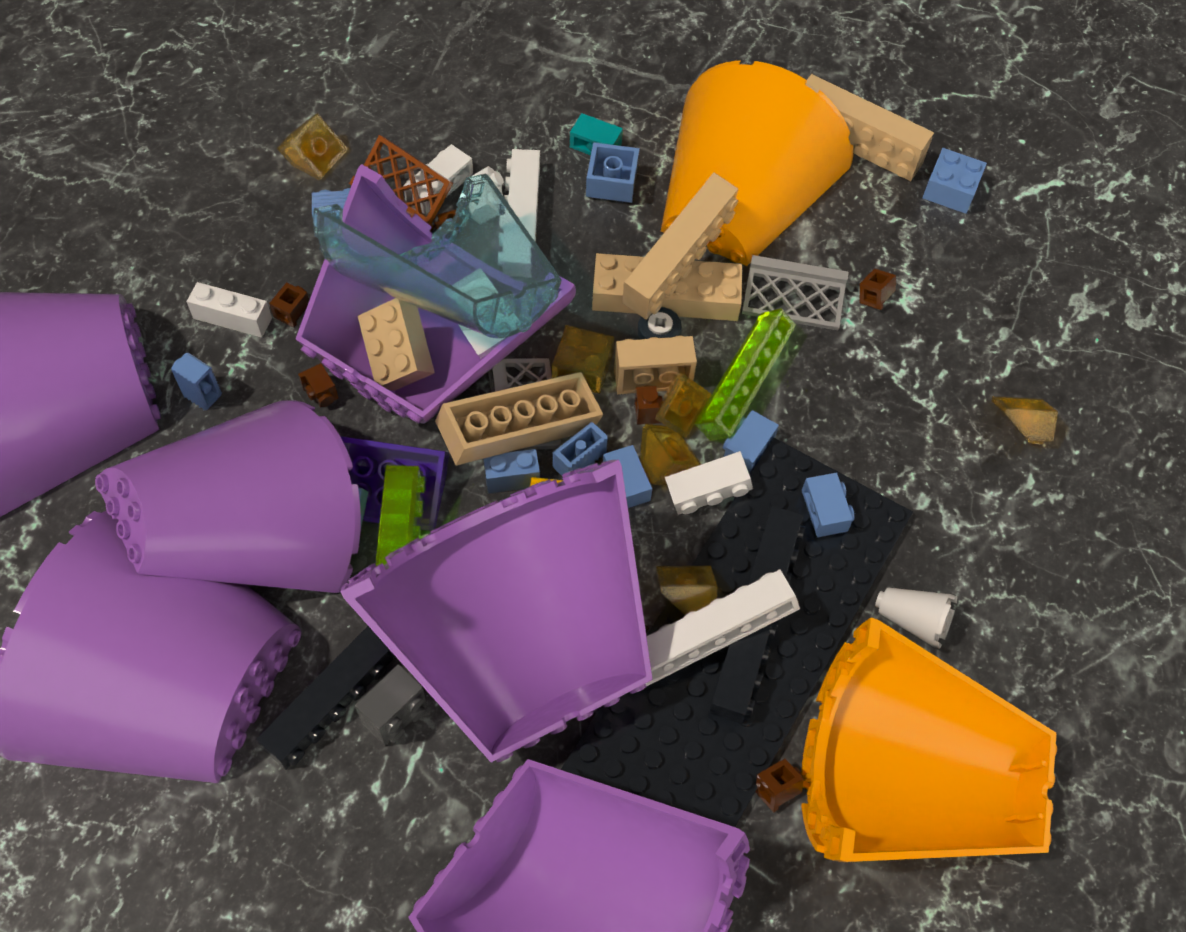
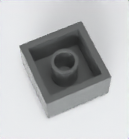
M398 664L354 706L361 723L384 746H387L390 742H396L404 734V728L411 721L416 722L424 715L427 703L423 687Z

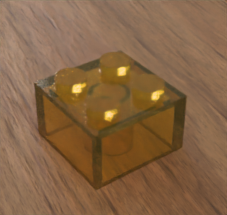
M566 325L552 364V379L582 372L591 392L600 394L613 356L614 336Z

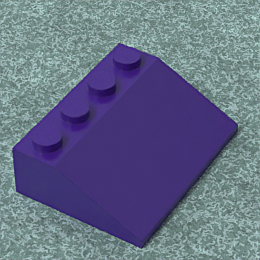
M341 437L353 465L352 469L348 471L351 484H357L358 488L368 491L363 521L429 531L435 529L447 476L450 452Z

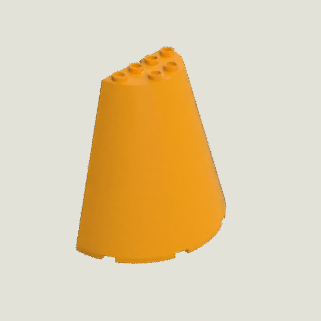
M740 60L725 62L709 68L697 78L687 93L661 232L665 233L709 177L716 173L738 188L736 197L738 203L733 209L735 211L733 219L729 224L724 223L722 225L719 236L714 242L709 241L707 248L713 254L721 255L736 263L748 266L751 263L752 255L758 256L850 169L853 160V145L850 144L848 138L850 130L845 119L833 102L821 90L816 93L806 85V79L782 67L754 61L752 65L740 64Z
M869 618L854 631L853 637L856 638L852 644L845 642L833 660L816 699V702L822 703L819 706L818 719H810L806 735L801 774L804 778L803 788L807 789L808 804L802 803L801 808L805 829L814 849L817 852L824 853V858L837 862L1048 853L1051 844L1050 825L1053 803L1052 800L1048 799L1047 791L1055 783L1056 732L878 619Z

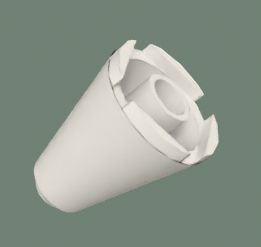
M887 588L885 592L880 591L875 606L879 607V614L932 647L940 649L942 645L938 640L939 638L945 640L955 612V610L950 609L951 602L957 603V596L944 593Z

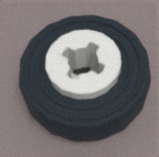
M661 307L655 315L651 314L647 320L640 317L638 322V335L641 340L652 337L672 338L680 336L682 333V324L679 316L671 309Z

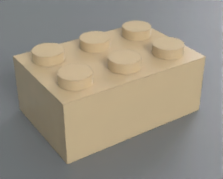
M397 297L358 316L372 375L376 383L388 390L395 391L435 373L416 301Z
M693 336L652 337L642 340L625 339L623 341H616L614 373L617 394L635 393L636 387L656 386L657 392L692 389L697 364Z

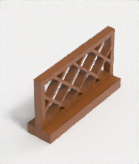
M379 135L364 166L371 169V167L377 165L378 174L382 175L384 180L394 177L396 189L393 191L408 206L406 212L411 215V218L414 214H417L432 227L430 229L432 233L435 227L432 222L450 191L453 182L384 136ZM383 144L388 146L390 156L381 159L380 150ZM405 157L407 168L398 171L396 159ZM391 161L393 173L384 175L382 163ZM421 168L424 171L425 180L416 182L414 170ZM409 173L411 184L402 187L399 175ZM355 176L352 177V179H351V181H350V183H349L351 186H352V183H353V180H354ZM439 180L444 185L440 193L434 194L431 182ZM426 184L428 197L419 199L417 187ZM412 189L414 201L406 203L403 191ZM430 201L431 209L426 216L422 213L420 203Z

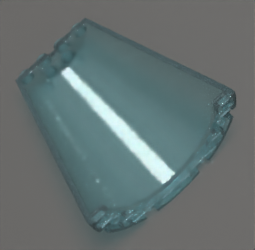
M487 174L466 177L462 193L456 204L458 208L454 218L446 219L432 235V242L417 246L402 254L393 252L344 223L342 219L343 209L338 204L314 208V234L319 239L320 252L336 271L356 282L487 337L503 339L519 332H526L558 297V290L562 279Z

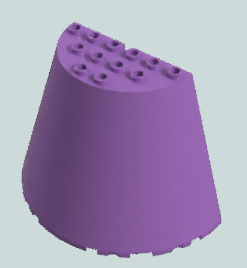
M361 164L353 180L296 340L303 346L300 349L303 353L312 359L318 358L324 366L330 369L329 371L341 380L343 378L348 380L350 385L356 388L357 392L366 399L371 400L373 398L381 408L389 413L394 411L403 418L408 417L418 424L426 423L440 411L442 404L452 402L568 306L576 294L575 284L552 272L546 280L548 284L546 288L533 285L530 290L526 289L528 287L527 283L518 282L512 277L486 265L452 244L443 235L440 234L437 237L431 233L430 229L432 227L417 214H414L411 218V215L406 212L408 206L395 195V192L390 188L382 175ZM481 269L520 324L513 333L482 359H480L440 297ZM400 297L416 301L435 373L392 391L374 381L358 316Z
M0 292V517L159 430L157 420L161 419L157 404L153 405L152 399L156 398L152 383H149L148 380L151 374L147 363H144L143 357H146L143 344L142 342L139 343L138 337H141L140 329L137 322L134 323L136 312L133 304L127 303L121 294Z
M619 460L604 461L600 465L595 463L584 468L566 472L562 475V482L557 483L556 480L551 481L550 479L512 493L510 497L499 502L496 500L430 531L431 533L421 539L417 538L389 553L385 557L387 561L385 565L383 563L377 566L375 563L360 571L359 574L349 579V583L344 584L341 588V594L347 603L490 762L495 760L502 762L513 755V751L521 747L529 748L536 745L540 741V737L548 733L557 734L566 729V722L574 717L578 721L584 720L593 715V710L601 706H612L620 700V696L628 692L631 694L637 693L646 687V683L653 680L623 471Z
M107 510L102 513L94 511L85 518L82 524L76 525L69 531V534L73 535V537L66 545L59 542L46 557L14 609V612L20 614L14 629L6 627L3 634L2 646L0 648V756L12 761L218 783L220 778L229 772L232 765L231 758L236 749L239 750L246 740L245 732L250 723H254L257 720L261 710L257 706L260 699L271 694L276 675L284 670L288 661L287 655L289 651L298 644L301 638V629L247 584L137 574L133 563L128 559L127 550L122 539L117 535L116 526L119 520H113L111 515L107 513Z
M527 759L523 765L515 770L512 780L505 790L497 794L493 801V806L487 814L476 822L473 828L474 838L468 844L464 842L457 847L453 859L445 869H442L436 875L434 884L424 896L417 900L413 907V912L408 918L417 932H728L733 921L731 919L733 911L729 909L734 896L738 899L742 896L747 879L745 874L749 868L750 859L743 855V853L750 851L749 841L746 834L739 828Z

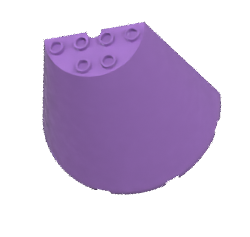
M296 400L278 401L103 470L96 476V489L101 493L105 501L107 513L111 515L113 520H119L116 526L117 535L122 539L127 550L128 559L133 563L137 574L331 593L341 592L342 586L348 582L353 570L352 565L349 564L351 555L358 553L361 512L358 485L351 484L348 472L352 469L353 465L347 449L334 426L325 416H318L314 412L315 408L309 404Z

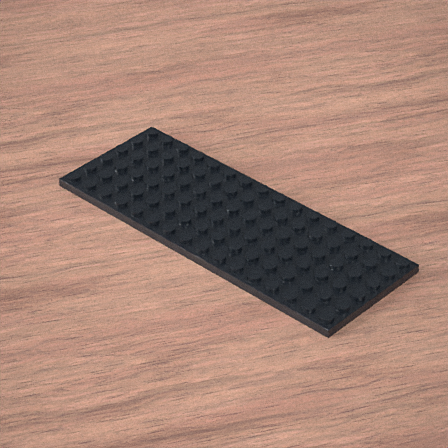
M774 437L750 473L753 489L743 496L734 498L646 635L647 637L657 632L662 626L672 624L684 618L686 614L708 606L715 599L724 598L734 593L739 587L748 585L772 506L803 515L801 525L805 526V531L801 542L796 541L794 549H798L799 552L795 565L789 564L787 570L788 573L792 574L789 585L797 598L800 609L775 621L778 622L774 638L768 637L766 646L771 648L766 664L761 663L758 671L763 673L759 690L753 688L751 695L752 699H756L752 715H745L741 724L709 713L729 648L728 645L646 686L637 693L631 694L628 692L620 696V700L612 706H601L560 770L736 827L758 788L756 785L757 774L770 767L913 511ZM837 473L840 482H843L846 488V501L854 510V521H852L848 532L817 537L802 488L806 478Z

